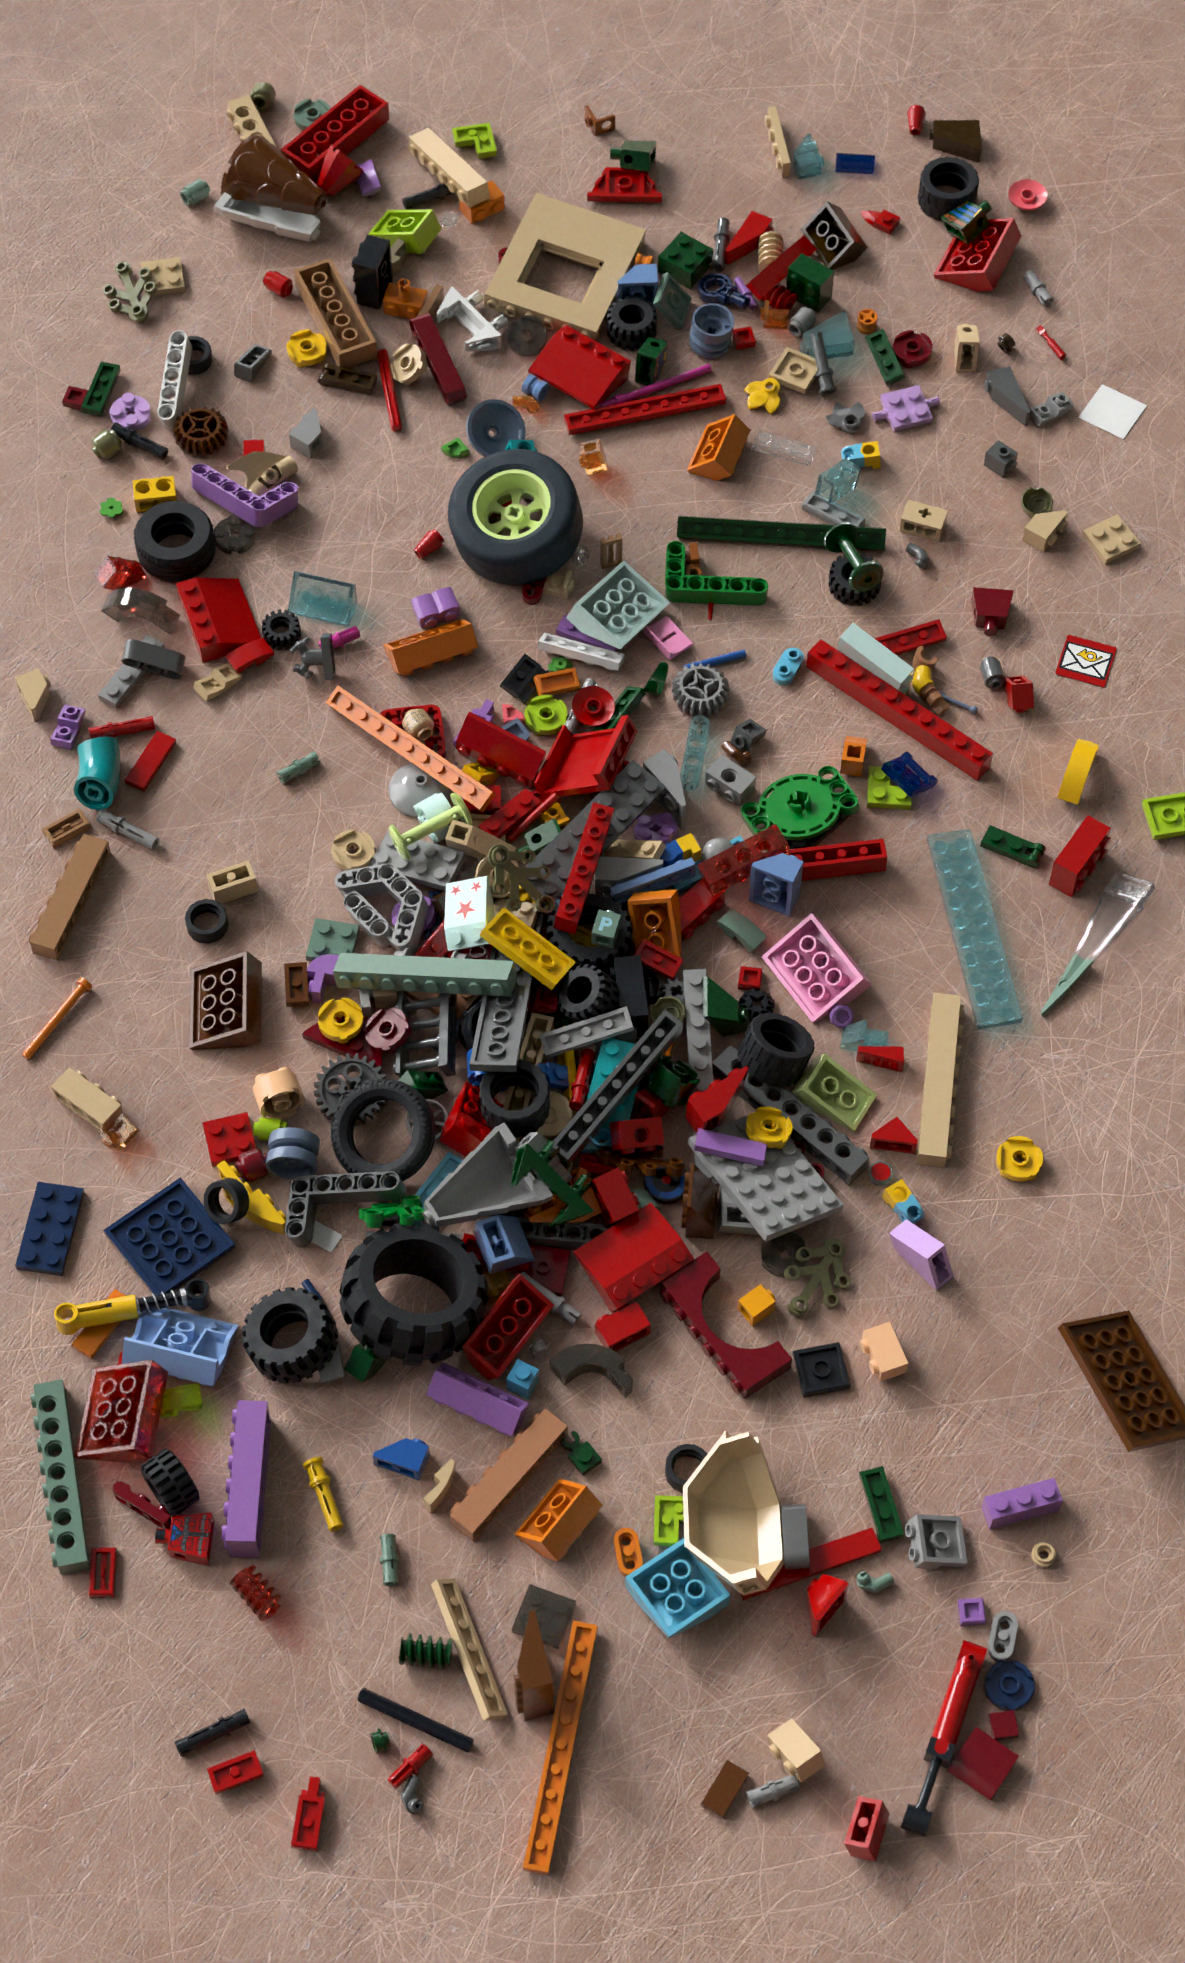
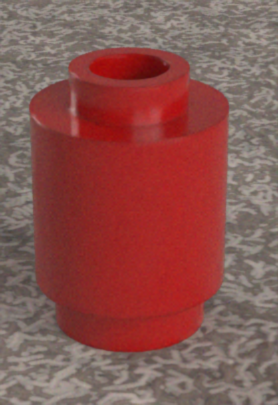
M268 271L263 278V285L266 286V289L281 297L290 295L293 290L292 280L277 271Z

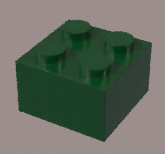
M680 232L658 256V272L662 275L669 273L679 284L688 289H691L713 264V248L683 232Z
M801 253L788 267L786 290H791V295H797L796 301L819 313L832 299L834 271Z

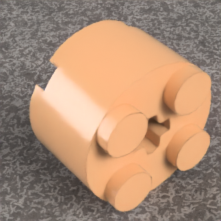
M282 1067L279 1070L256 1076L253 1094L264 1118L268 1116L282 1120L287 1119L297 1113L296 1109L300 1105L301 1108L304 1106L305 1097L297 1076L289 1067Z

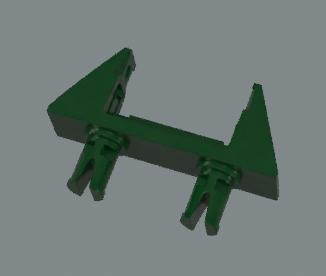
M548 1141L539 1153L527 1143L517 1150L510 1187L517 1186L533 1170L535 1175L565 1203V1206L556 1215V1218L549 1224L550 1227L593 1212L594 1210L581 1198L593 1185V1181L582 1186L588 1177L582 1174L574 1185L570 1187L548 1164L560 1152L558 1147L549 1153L555 1142Z

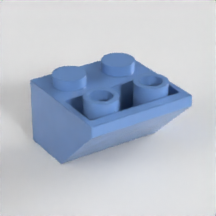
M495 1215L476 1221L473 1234L489 1274L534 1261L518 1217Z

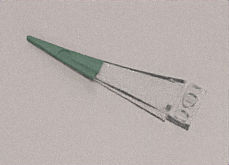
M1121 873L1114 875L1104 888L1094 914L1071 961L1041 1010L1042 1017L1055 1006L1144 908L1143 904L1155 890L1154 883Z

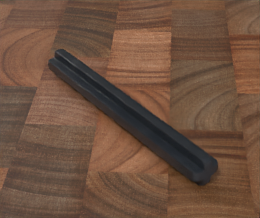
M362 1688L358 1694L357 1699L360 1703L465 1752H469L474 1744L473 1738L366 1688Z

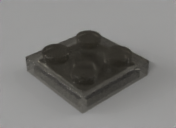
M529 1584L513 1624L512 1633L524 1637L529 1612L535 1610L543 1644L559 1649L576 1606V1600Z

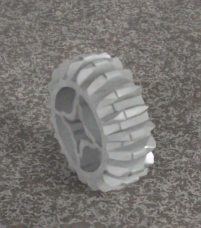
M701 662L699 666H695L692 663L690 669L684 666L683 672L678 671L677 677L673 679V700L678 708L682 707L684 713L690 711L691 716L695 713H698L700 717L703 713L710 716L711 711L717 713L719 708H723L728 700V693L730 691L728 680L725 678L724 672H719L718 667L711 669L710 663L706 667Z

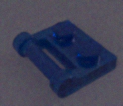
M906 751L900 757L885 762L881 770L908 796L912 797L933 788L937 784L938 779L934 775H929L912 759L913 756Z

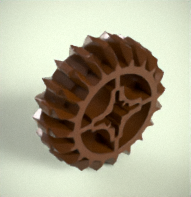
M198 405L194 410L189 407L188 412L182 411L181 416H177L176 422H174L173 436L177 446H180L181 451L186 450L188 455L192 452L195 456L198 454L205 456L208 452L213 454V450L219 451L220 446H225V440H228L229 430L225 417L222 416L220 411L216 412L214 408L208 410L206 405L203 409H200Z

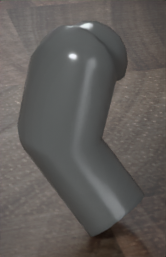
M911 542L907 545L906 552L918 558L915 561V565L925 568L930 560L926 550Z
M413 1775L410 1776L401 1794V1800L407 1812L417 1814L423 1808V1803L416 1794L422 1780Z

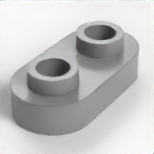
M1008 1611L997 1613L992 1622L987 1651L989 1656L997 1662L1007 1661L1014 1649L1018 1620L1014 1614ZM1005 1623L1009 1628L1004 1630L1000 1627V1624ZM1002 1647L1004 1652L998 1653L995 1648Z

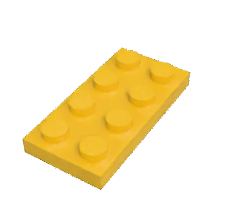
M504 907L479 935L550 990L555 988L576 963Z

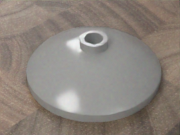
M413 763L401 767L393 775L389 783L391 803L400 813L412 818L419 817L413 807L417 803L440 791L450 804L452 801L450 794L454 793Z

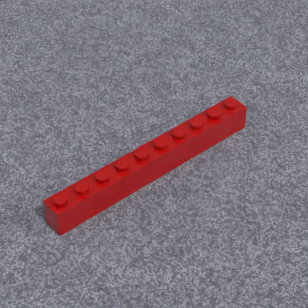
M822 639L808 651L806 663L808 669L976 781L990 768L993 756L991 751Z

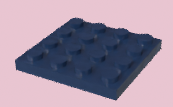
M181 1177L103 1230L106 1237L154 1295H161V1292L166 1294L170 1293L171 1290H176L236 1248L235 1243L222 1227L209 1217L204 1205Z

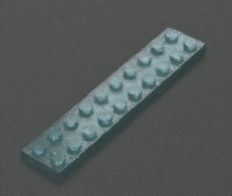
M971 829L927 835L928 847L977 1030L1022 1023L1021 1010Z

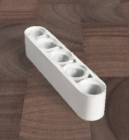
M181 330L173 332L169 338L158 405V416L167 429H174L173 426L177 416L182 414L192 345L186 333Z

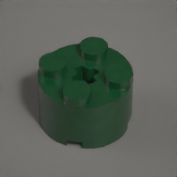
M664 1055L660 1057L649 1075L645 1089L660 1097L663 1104L670 1108H674L675 1105H686L689 1097L700 1082V1079H696L698 1074L687 1063L679 1059L676 1063L671 1061V1056Z

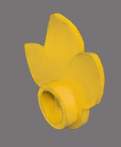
M767 378L762 382H751L744 389L750 395L748 398L749 410L765 406L766 410L772 414L780 404L778 395L780 384L774 378ZM770 385L773 386L771 389H767V388H766L767 386H770Z

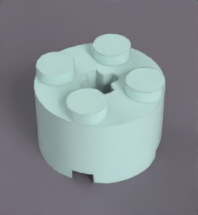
M440 791L413 806L419 816L417 818L420 824L452 808ZM451 824L428 835L433 844L446 838Z

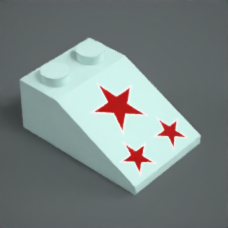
M489 876L447 883L444 930L448 951L491 945L479 936L486 925L495 917Z

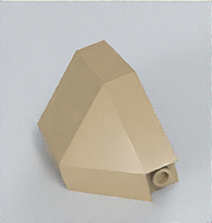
M725 1431L683 1486L685 1547L702 1564L742 1595L767 1589L784 1565L781 1503L759 1437L753 1438L749 1432L731 1437Z

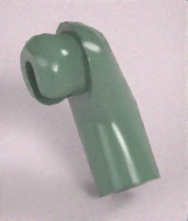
M865 1571L857 1575V1585L861 1589L872 1593H878L895 1583L889 1572L877 1579L870 1577Z

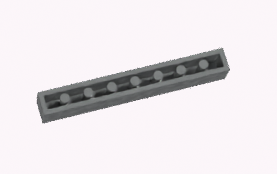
M663 1011L553 1141L555 1143L552 1149L560 1148V1152L557 1155L561 1160L560 1163L566 1169L682 1033L683 1023L668 1011Z

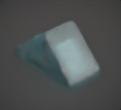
M868 1020L856 1022L843 1028L840 1048L857 1051L859 1046H887L889 1032L866 1028Z

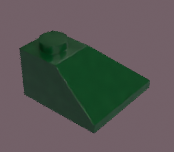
M708 976L703 977V1017L723 1037L746 1032L748 1022L750 1021L748 1010Z

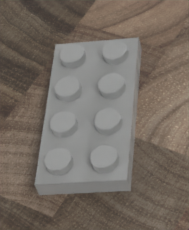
M387 831L369 866L390 863L410 882L446 891V884L454 882L467 856L464 851L418 840L407 846L411 859L405 860L396 850Z

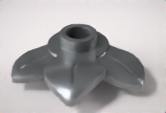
M836 402L833 414L827 415L826 420L834 427L842 428L848 433H854L861 427V420L865 416V410L860 402L855 403L851 408Z

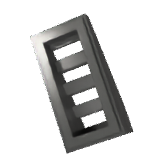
M258 344L251 346L234 363V376L251 382L272 354V350Z

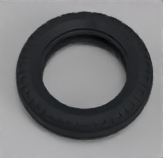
M393 1079L371 1080L354 1088L343 1098L337 1107L331 1125V1142L334 1153L341 1166L348 1173L392 1171L397 1173L402 1181L407 1180L423 1167L432 1152L436 1136L435 1119L426 1099L412 1086ZM382 1100L396 1101L408 1111L412 1119L413 1137L406 1152L393 1162L387 1164L370 1163L360 1155L355 1146L354 1127L357 1118L366 1107Z

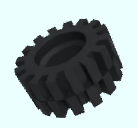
M279 609L276 614L272 611L270 612L271 616L267 614L265 620L263 619L262 621L263 638L268 645L271 644L272 649H275L277 646L278 650H282V647H285V650L289 649L288 645L293 647L295 642L299 641V637H301L299 619L297 616L295 617L293 612L289 614L288 610L282 613L281 609ZM280 626L289 628L287 632L281 634L273 631Z

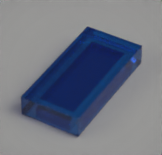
M836 153L835 172L874 174L875 155Z

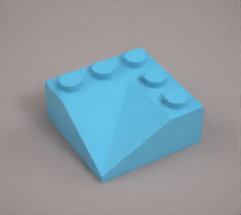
M685 1537L625 1577V1587L639 1607L668 1638L711 1618L730 1603L729 1592L714 1572L697 1560L685 1547Z

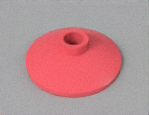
M1030 179L1016 181L1010 186L1008 198L1019 209L1035 210L1045 204L1047 191L1041 183Z

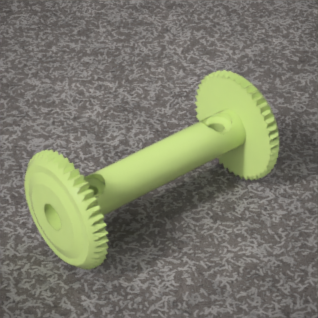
M450 794L454 805L453 808L403 834H400L394 825H390L389 834L391 840L403 859H411L407 846L451 824L452 820L461 819L463 823L472 825L473 821L470 812L458 794Z

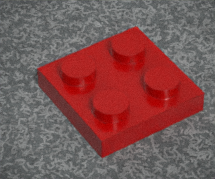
M248 1112L202 1122L212 1166H217L224 1160L226 1163L238 1161L240 1154L256 1148Z

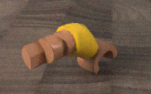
M919 646L912 661V667L915 671L912 686L915 692L926 699L933 710L940 715L949 708V705L939 691H936L932 681L931 672L934 670L938 658L933 657L932 660L924 659V647Z

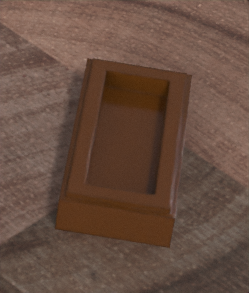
M727 1760L701 1802V1806L723 1819L748 1778L749 1772Z

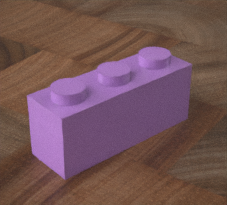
M1055 1478L985 1496L981 1508L990 1530L1059 1511L1063 1500Z

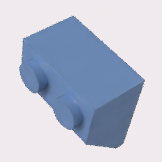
M657 264L636 265L618 280L617 300L620 298L623 300L625 297L633 298L635 296L638 299H646V302H650L652 307H655L653 302L658 290Z

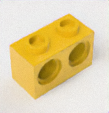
M174 476L132 480L137 513L146 512L160 503L177 501Z

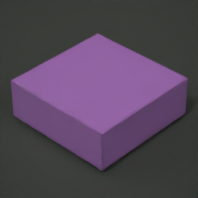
M983 1598L958 1599L960 1626L986 1624Z

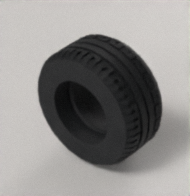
M181 501L160 503L146 511L140 517L134 529V542L138 560L149 574L159 579L183 581L193 578L203 572L214 558L216 543L211 520L203 510L190 503ZM175 534L186 535L192 538L187 544L177 548H166L158 544L162 539Z

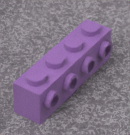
M443 1363L435 1370L426 1394L432 1397L435 1402L446 1404L454 1408L456 1412L464 1415L467 1414L475 1418L478 1423L490 1425L496 1428L499 1433L513 1436L521 1428L529 1406L528 1402L446 1363Z

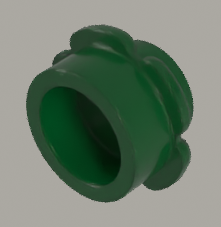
M378 1728L377 1732L370 1734L371 1742L375 1753L384 1752L385 1754L387 1747H390V1740L387 1732L382 1733L381 1729Z

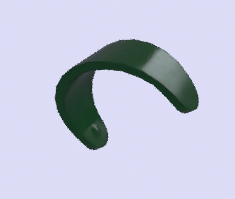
M666 662L659 663L643 688L645 693L654 696L661 694L669 669V665Z

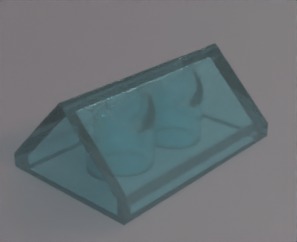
M294 571L288 605L289 613L293 612L297 615L348 626L358 602L356 584Z

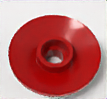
M586 686L580 689L573 697V714L584 725L592 727L601 726L607 723L614 714V699L602 687ZM589 707H595L596 711H590Z

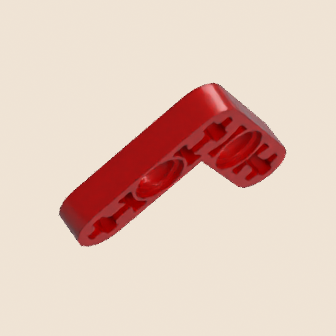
M430 704L383 710L380 713L385 718H391V722L404 730L402 726L403 719L409 710L423 709L428 715L433 713V730H438L440 733L435 737L430 736L426 739L425 746L434 751L433 744H437L439 751L437 754L445 758L446 746L442 716L438 706Z

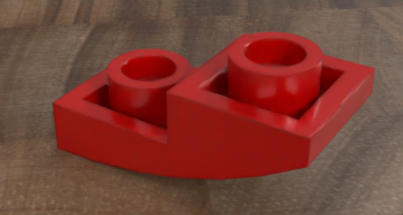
M264 638L238 647L225 655L236 673L239 674L253 663L259 666L275 655V653Z

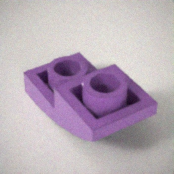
M372 160L357 165L364 170L363 174L358 178L363 196L375 195L379 190H382Z
M64 705L57 718L58 725L50 738L51 745L72 749L84 719V708Z

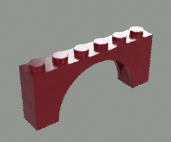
M706 1251L663 1279L659 1293L665 1303L672 1305L678 1320L684 1321L687 1324L690 1335L695 1340L698 1339L701 1342L704 1353L709 1358L712 1356L718 1371L723 1376L726 1375L729 1378L732 1389L746 1399L791 1369L792 1358L779 1341L762 1348L745 1349L722 1341L710 1330L702 1313V1302L709 1288L720 1279L721 1268Z

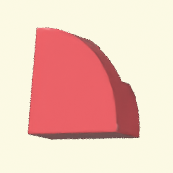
M502 704L504 726L516 718L523 725L525 724V717L522 712L513 708L512 705Z

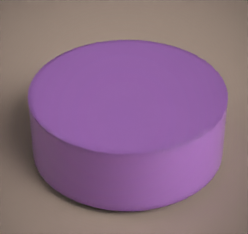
M836 1005L831 1009L829 1018L834 1026L845 1028L852 1023L853 1012L848 1006Z

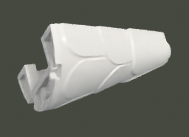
M224 193L214 205V212L220 216L251 225L255 228L276 232L280 236L311 242L312 240L316 241L321 232L319 230L321 221L316 215L281 210V208L231 199V196L227 193Z

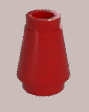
M912 105L907 111L909 133L911 135L921 134L926 116L925 109L921 105Z
M433 529L425 534L413 551L422 559L441 548L444 539L438 531Z

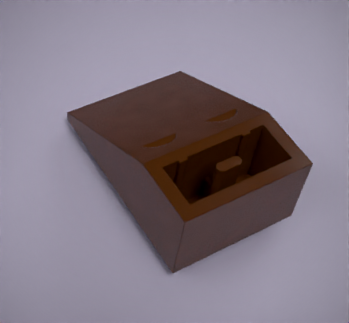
M695 1164L690 1165V1172H685L681 1228H686L685 1237L714 1239L717 1186Z

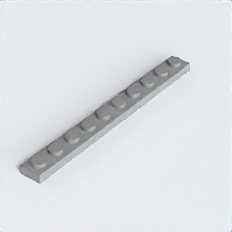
M706 969L683 970L689 1066L698 1074L696 1079H700L693 1093L705 1091L713 1082L710 1024L703 1017V977H706ZM694 1152L695 1165L716 1186H720L718 1181L714 1178V1176L710 1173L707 1167L703 1164V1162Z

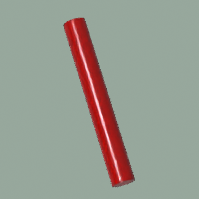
M555 792L552 793L506 836L507 839L512 843L555 804L560 797Z

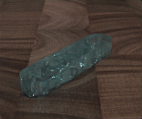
M702 715L694 716L689 726L680 773L682 788L687 791L695 790L698 787L704 761L710 723L708 718ZM698 724H703L701 734L697 733ZM698 740L702 745L700 747H693L690 743ZM695 758L699 763L697 765H690L687 760ZM689 772L692 773L691 782H687Z

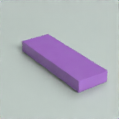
M698 1128L694 1151L763 1166L767 1144Z

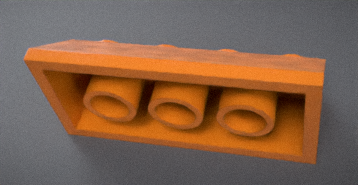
M462 618L383 644L394 672L402 674V676L414 673L413 669L419 667L422 669L434 666V662L440 660L441 662L451 661L454 659L453 656L461 654V656L469 655L474 652L473 649L479 648L472 623Z

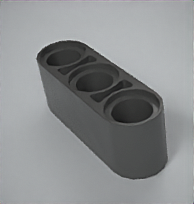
M129 639L125 643L121 662L126 666L171 679H180L186 657L182 653Z
M806 1504L781 1505L785 1569L810 1568Z

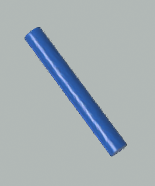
M743 649L697 661L693 664L699 666L701 662L706 667L710 663L712 667L746 658V652ZM692 663L683 665V668L685 666L690 669Z

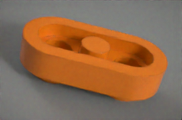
M631 1528L619 1529L614 1535V1549L618 1570L626 1577L643 1566V1560L637 1533ZM623 1540H629L630 1544L628 1546H624L621 1542ZM628 1563H632L635 1565V1567L633 1569H628L626 1565Z

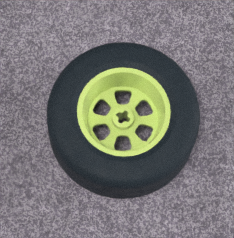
M504 450L480 459L470 466L458 479L448 504L449 527L461 557L478 575L499 584H529L552 575L571 558L578 547L582 535L583 513L572 479L558 462L547 455L532 450ZM521 499L534 500L528 506L520 504ZM512 500V504H510L509 506H501L502 504ZM542 510L543 516L540 521L530 520L532 512ZM492 513L501 514V521L489 524V518ZM525 527L530 528V530L519 534L521 529ZM504 528L511 530L510 536L498 535V533Z

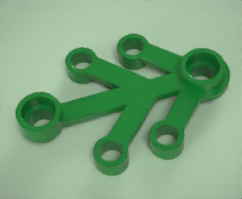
M405 1195L399 1203L372 1204V1208L359 1209V1219L364 1220L367 1223V1227L377 1228L381 1227L384 1219L397 1214L400 1217V1225H413L414 1220H425L423 1216L425 1209H422L423 1202L420 1196Z

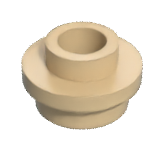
M1038 1543L1032 1549L1031 1558L1037 1566L1049 1567L1055 1562L1056 1551L1048 1543ZM1042 1552L1046 1553L1048 1558L1042 1559L1039 1554Z

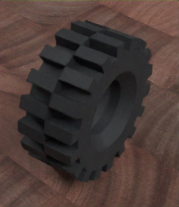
M864 552L860 555L865 563L866 561L873 562L874 557L871 555L867 558ZM845 554L843 558L839 555L830 567L828 581L830 593H834L836 600L841 598L840 602L843 604L846 601L849 602V606H853V603L862 606L863 601L866 604L870 603L871 598L874 600L877 594H879L881 582L874 589L867 592L853 590L847 578L850 577L854 568Z

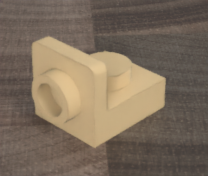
M568 570L567 576L557 574L548 576L543 587V594L567 599L569 592H573L576 580L573 579V571Z

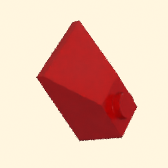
M823 1574L819 1580L815 1578L807 1588V1605L811 1633L814 1637H817L845 1602L849 1583L845 1580Z

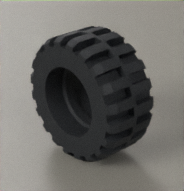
M589 891L578 926L594 924L599 910H611L621 915L620 929L613 949L600 945L595 947L581 946L569 937L568 932L554 929L558 905L555 906L552 915L548 918L547 940L576 962L570 970H576V967L579 965L589 964L596 966L610 976L609 967H613V959L630 955L633 933L631 917L628 911H624V905L621 902L615 903V898L610 895L605 897L602 892L596 891V894H590Z
M286 1287L285 1291L278 1289L272 1291L273 1294L270 1296L266 1294L261 1298L262 1301L259 1304L255 1303L252 1306V1313L246 1315L244 1320L246 1325H243L241 1334L243 1335V1347L258 1371L272 1381L278 1379L280 1383L287 1384L289 1380L297 1383L301 1382V1378L306 1377L309 1379L314 1376V1372L317 1370L320 1372L325 1368L324 1362H330L333 1357L331 1350H336L338 1329L325 1303L315 1293H308L303 1288H298L296 1291L294 1287ZM293 1322L309 1323L306 1334L297 1344L285 1349L272 1348L273 1339L281 1328Z

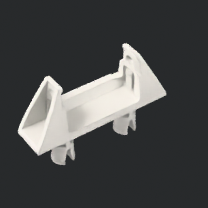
M452 286L437 312V322L440 323L445 318L449 319L455 316L473 335V338L465 341L466 351L501 349V334L498 331L509 325L507 317L503 318V314H501L491 322L487 321L474 308V306L484 302V295L482 293L479 294V290L465 298Z

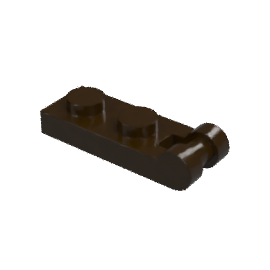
M325 363L322 368L323 373L319 375L317 380L321 386L331 385L371 395L377 382V374Z

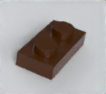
M307 962L285 963L286 1006H309Z

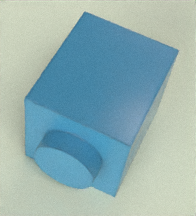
M517 1359L506 1379L507 1390L529 1400L539 1382V1369Z

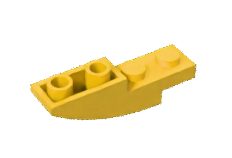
M225 1160L217 1165L218 1174L221 1179L234 1178L241 1182L239 1179L240 1175L233 1165L229 1167ZM247 1182L242 1183L250 1199L249 1209L245 1217L263 1228L285 1234L286 1216L281 1210L277 1212L273 1207L274 1202L267 1193L264 1195L259 1188L253 1192ZM223 1188L224 1197L234 1207L232 1195L227 1189Z

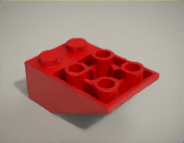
M747 1066L742 1069L736 1068L727 1075V1078L722 1081L717 1079L705 1091H697L689 1097L685 1118L696 1134L698 1128L710 1130L722 1124L744 1087L749 1069Z
M467 1081L464 1083L443 1126L439 1140L464 1157H467L471 1151H474L493 1130L487 1126L486 1121L482 1117L479 1088ZM493 1099L499 1107H504L497 1099Z

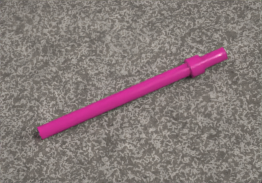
M707 364L632 392L617 394L612 399L600 403L599 406L605 407L634 400L712 371L711 366Z

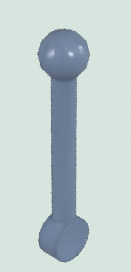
M942 691L939 692L944 700L968 709L972 714L978 712V707H971L946 696Z

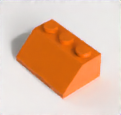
M735 414L706 425L687 471L691 474L716 481L729 478L734 473L735 465L741 457V451L748 441L747 438L751 430Z
M558 1479L514 1535L544 1558L558 1562L567 1554L569 1547L582 1535L585 1527L597 1516L598 1511L603 1505L587 1486Z

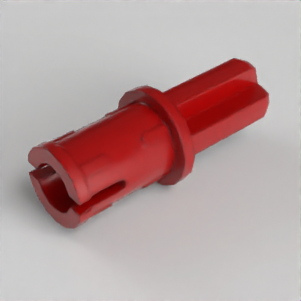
M422 1743L408 1758L402 1760L403 1764L388 1778L390 1785L398 1789L412 1774L417 1775L421 1766L433 1756L432 1751Z

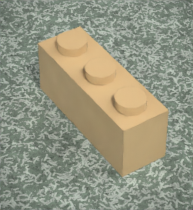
M69 1067L51 1086L53 1096L105 1135L124 1116L120 1100L115 1096H108L97 1083H90L87 1077L80 1071L75 1072Z

